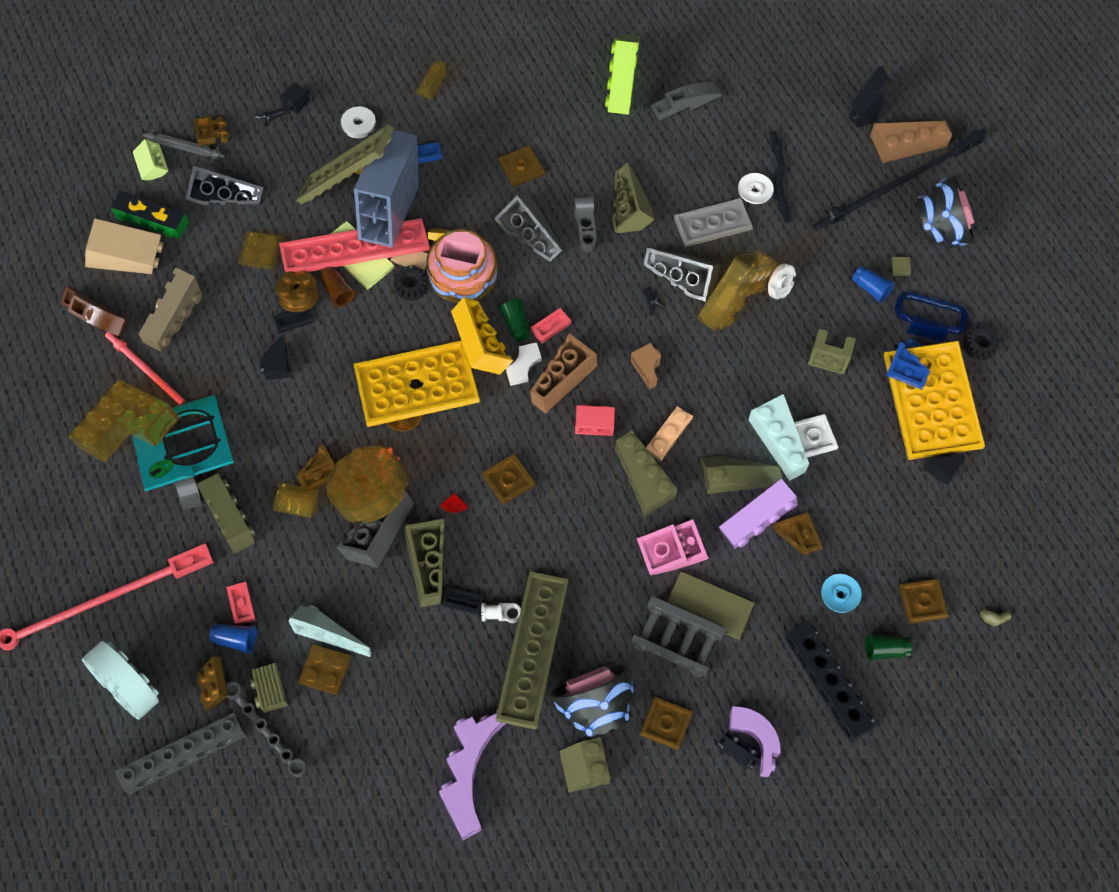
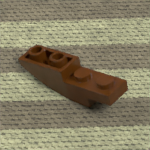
M66 286L60 303L68 308V312L117 336L122 335L127 321L126 318L104 304L94 302L76 289Z

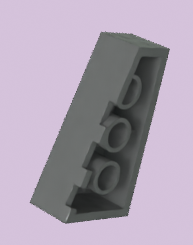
M390 486L374 503V509L370 513L365 514L361 518L362 522L360 525L348 533L349 537L344 543L340 542L337 546L345 559L379 567L414 505L408 493L399 488Z

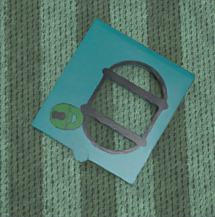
M215 394L129 421L145 492L234 463ZM189 414L206 416L205 418L166 430L173 421ZM209 423L211 424L214 440L169 453L166 437ZM214 447L209 455L197 462L178 463L173 461L174 459Z

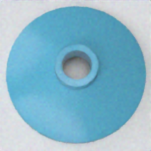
M845 574L830 576L825 580L821 589L824 603L835 612H850L861 601L862 593L859 584L852 577ZM837 593H842L843 598H838Z

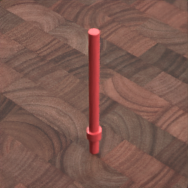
M107 332L105 334V337L114 344V348L119 352H123L179 405L186 403V400L127 347L125 341L117 338L112 333Z

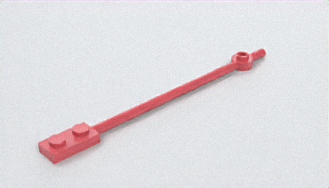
M205 543L168 559L170 566L21 630L15 632L9 628L0 631V647L3 650H12L18 645L20 638L172 573L177 579L214 563L208 547ZM8 638H12L10 643H6Z

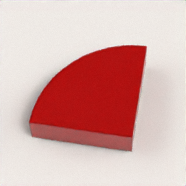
M455 493L440 505L443 510L450 513H459L468 508Z

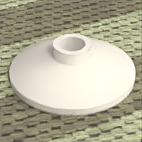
M759 173L745 175L738 184L740 196L752 204L764 203L773 194L772 182L768 177Z

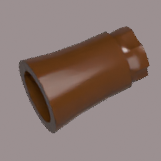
M326 267L321 271L319 277L335 307H343L354 300L356 296L355 290L347 284L334 267Z

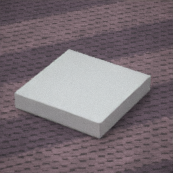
M825 414L794 422L806 457L838 449Z

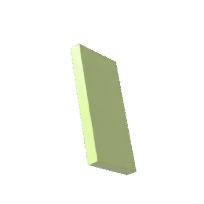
M346 221L331 234L356 229ZM387 258L343 266L367 290L395 268Z

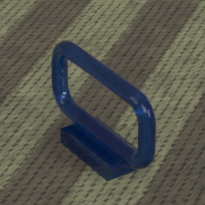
M904 292L896 300L895 313L901 320L910 322L907 331L909 334L943 343L947 333L960 334L967 328L968 312L960 305L912 292ZM910 299L957 312L961 315L960 325L953 327L906 314L902 311L904 300Z

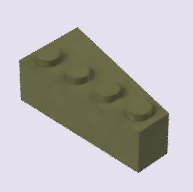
M633 431L616 440L615 450L636 495L637 502L642 509L644 518L676 498L678 489Z
M217 473L198 483L197 486L233 553L235 554L254 544L253 536L256 534L251 525L247 526L244 521L247 518L242 509L238 511L236 505L239 503L235 495H230L227 491L230 486L226 479H221Z

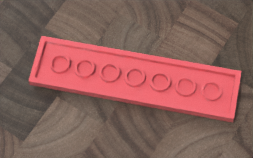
M422 218L403 221L393 248L358 240L357 230L279 243L285 272L291 271L293 273L323 270L326 267H339L430 250Z

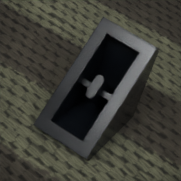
M965 454L927 459L923 465V470L947 485L964 461Z

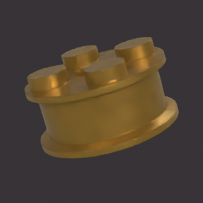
M287 271L276 283L275 288L279 296V303L287 311L302 312L313 307L318 301L319 292L316 287V280L309 272L298 271L293 273Z

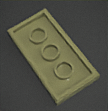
M680 572L667 601L669 604L726 628L724 634L738 640L754 606V602L683 572Z

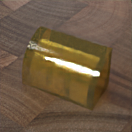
M436 61L431 65L416 90L417 95L429 100L433 99L447 76L445 62Z
M281 483L275 496L273 510L311 518L317 512L319 491Z

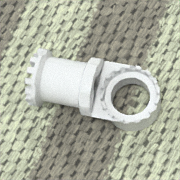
M482 603V621L498 619L499 621L516 623L519 620L521 608L514 603H499L498 605ZM516 609L518 611L517 617L509 618L507 616L508 610Z

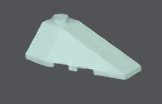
M300 605L289 619V623L296 634L371 657L372 653L367 645L324 615L315 606L307 605L305 607Z

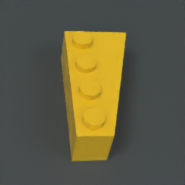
M463 297L451 312L469 364L474 369L501 374L513 360L511 356L505 354L504 350L506 348L502 342L499 343L495 337L497 332L487 323L489 319L479 301Z

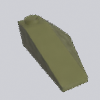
M725 456L701 458L707 494L771 487L782 479L780 466Z

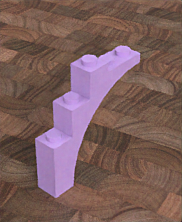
M497 713L480 718L477 724L473 717L469 719L465 717L457 721L456 726H454V731L464 749L461 751L457 749L451 752L446 760L457 782L453 783L450 781L444 784L439 794L462 840L482 830L473 803V779L476 765L483 749L492 736L506 724L496 722Z

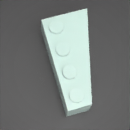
M784 394L751 410L749 422L788 480L790 481L805 473L809 462Z

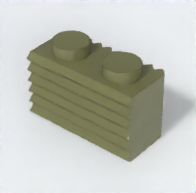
M273 663L253 669V677H250L252 689L257 690L258 696L254 697L257 708H261L266 713L288 706L277 664Z

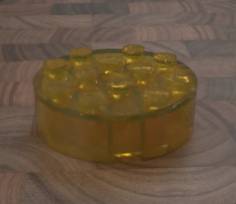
M367 446L353 450V452L336 463L328 478L326 492L328 499L344 519L356 523V521L369 523L384 517L400 503L404 497L403 491L405 486H408V476L406 470L391 450L382 446Z

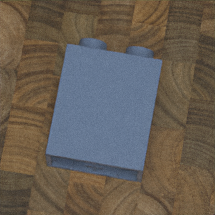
M393 130L391 134L392 139L384 148V155L380 159L376 158L369 166L365 165L356 183L354 194L358 240L393 248L403 221L419 187L417 135L410 134L404 130Z

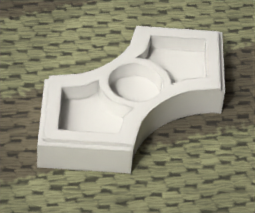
M537 342L519 346L517 360L506 368L510 386L528 382L529 370L533 365L542 361Z

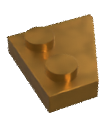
M324 444L320 445L316 455L309 459L306 467L297 475V479L306 494L341 477Z
M808 512L772 524L773 530L803 556L823 548Z

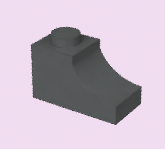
M196 475L174 482L183 510L202 505Z

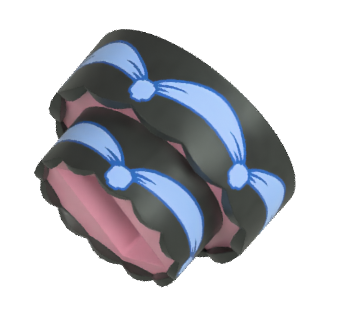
M956 174L932 182V192L916 198L917 206L920 209L919 216L923 221V229L926 232L929 244L947 241L949 248H955L974 243L971 225L974 223L972 210L965 192L961 189Z
M625 664L608 665L584 672L561 683L551 692L561 720L563 722L572 721L580 737L606 734L611 729H618L623 723H628L631 717H633L628 702L636 695L629 668Z

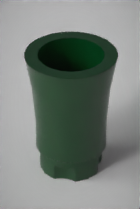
M513 299L502 304L499 310L508 325L514 341L521 342L530 338L531 332L524 301L522 299Z
M867 633L865 638L866 657L868 661L911 656L912 642L910 637Z

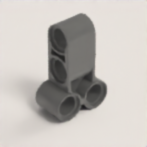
M593 195L574 197V217L577 221L579 245L583 251L589 252L596 245ZM587 222L590 226L585 227L582 223ZM590 239L592 243H585L584 240Z

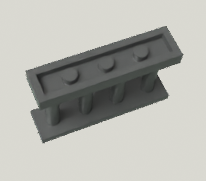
M651 596L647 607L651 614L641 636L633 635L631 644L639 651L644 652L647 650L685 667L695 676L701 677L702 675L706 677L709 668L703 665L714 641L722 640L726 628ZM663 615L668 618L669 623L659 645H656L647 640L658 616ZM681 623L687 626L688 631L678 653H674L666 648L676 625ZM699 631L706 634L707 638L697 661L694 662L685 658V655L695 633Z

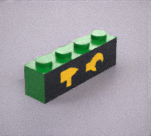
M120 191L111 206L116 219L131 222L137 227H146L154 233H163L169 238L175 237L180 239L189 223L185 212L124 191Z

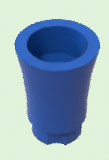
M860 266L852 277V280L859 287L868 292L879 303H882L889 296L895 285V282L863 266Z
M214 623L209 633L210 642L250 654L256 642L257 629L255 626Z

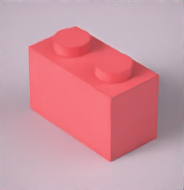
M589 404L577 405L575 434L613 436L615 407L607 405L597 407Z

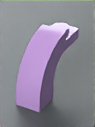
M732 706L729 731L748 734L757 741L761 750L760 776L769 777L771 771L775 770V759L772 757H778L781 753L779 738L774 727L756 711Z

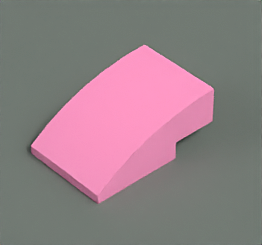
M693 519L674 526V524L637 538L650 575L673 571L709 559Z

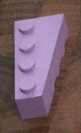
M780 479L719 526V528L735 549L738 546L742 548L749 542L751 537L759 535L767 526L773 524L780 517L798 506L797 497L786 483Z

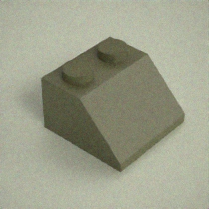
M601 737L582 741L559 751L569 793L610 783L611 778Z

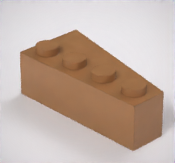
M946 121L874 123L870 134L883 163L947 147L952 136Z
M569 333L563 346L561 345L555 358L549 362L548 368L541 374L531 389L532 403L546 414L598 366L596 353Z

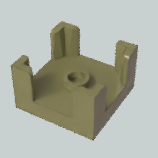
M819 329L808 365L844 375L851 359L856 339L846 337L843 349L825 344L828 331Z

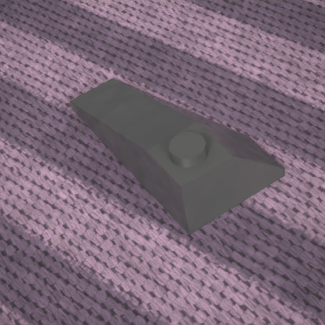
M647 247L644 266L660 277L664 276L670 280V284L674 287L678 286L685 291L684 294L702 301H707L717 282L721 263L650 247Z

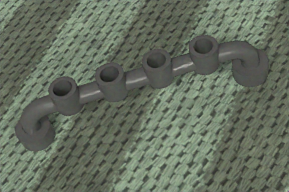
M234 681L227 683V698L235 700L242 708V713L245 717L253 721L256 730L267 738L270 747L276 749L280 754L281 760L289 765L288 770L290 774L296 778L302 777L307 770L306 764L301 759H295L292 751L285 748L281 743L280 737L270 730L266 720L260 718L256 713L255 707L248 703L241 695L242 688ZM248 708H252L250 713H246ZM265 723L263 728H258L259 724ZM272 739H278L275 744H271ZM290 754L289 759H284V756Z

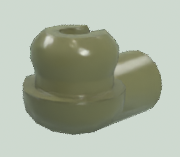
M985 608L980 612L983 621L992 626H998L1011 620V614L1007 610L997 614Z

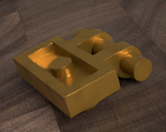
M211 116L194 118L198 146L214 144L217 138H220L222 143L228 142L229 132L226 129L227 122L223 116H218L216 120H212Z

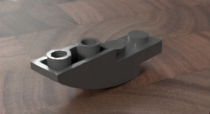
M715 82L694 83L665 93L666 98L652 104L651 109L657 120L660 121L688 107L691 111L722 95Z

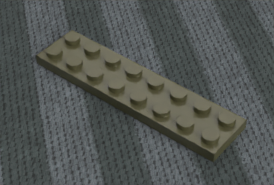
M389 124L311 173L296 201L300 204L307 201L310 202L316 195L320 196L326 189L330 190L334 184L341 183L344 178H349L355 171L359 172L365 165L369 166L376 158L380 159L385 153V146L392 139L391 134L394 128Z
M529 572L496 715V722L537 730L569 579Z

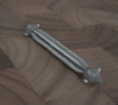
M153 129L148 133H143V136L149 141H156L161 145L204 157L211 156L213 158L212 161L215 162L225 157L219 147L212 150L210 147L198 146L196 143L171 136L156 135Z

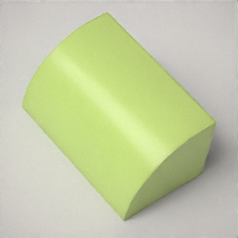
M144 139L133 151L142 180H153L162 177L168 172L159 143Z

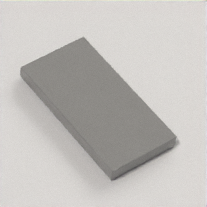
M741 198L674 215V221L685 247L753 229Z

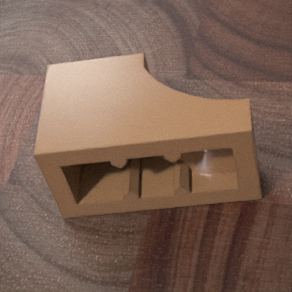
M651 343L631 353L632 364L650 390L657 385L658 378L654 370L659 366L661 358L659 350L654 348Z

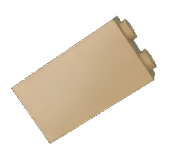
M94 218L86 246L85 267L152 274L153 269H157L159 263L157 253H161L163 248V242H160L161 235Z

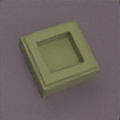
M910 257L891 258L892 276H910Z

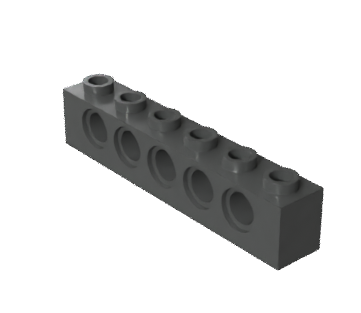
M232 713L115 772L123 791L130 795L246 737V734L235 713Z

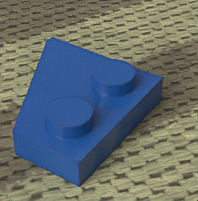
M900 342L886 376L922 390L930 371L924 364L919 362V359L914 354L912 355L905 348L904 343Z

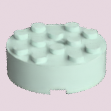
M101 641L82 658V662L98 682L114 696L113 698L133 717L139 720L159 703L157 698L159 693L152 685L148 686L150 681L143 673L138 674V670L131 663H127L129 659L121 650L117 653L118 649L110 641L107 643Z

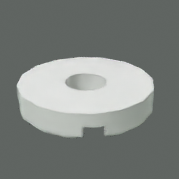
M365 107L350 108L341 118L342 129L350 137L364 138L370 132L372 133L376 127L375 115ZM357 120L363 121L360 125L354 124Z
M783 263L772 273L768 283V293L772 298L777 300L779 298L783 299L790 293L794 285L793 277L796 276L795 268L792 265Z

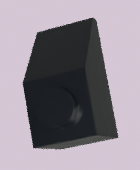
M284 336L279 337L263 355V363H260L261 374H265L267 380L289 378L287 344Z

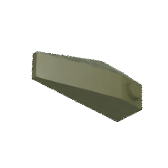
M629 162L625 163L615 172L614 190L617 192V197L613 200V206H616V211L612 214V223L616 233L640 231L655 220L651 205Z

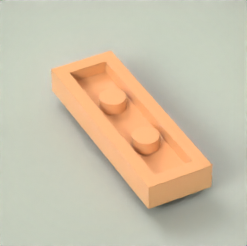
M677 406L646 447L648 452L661 461L691 422L693 416Z

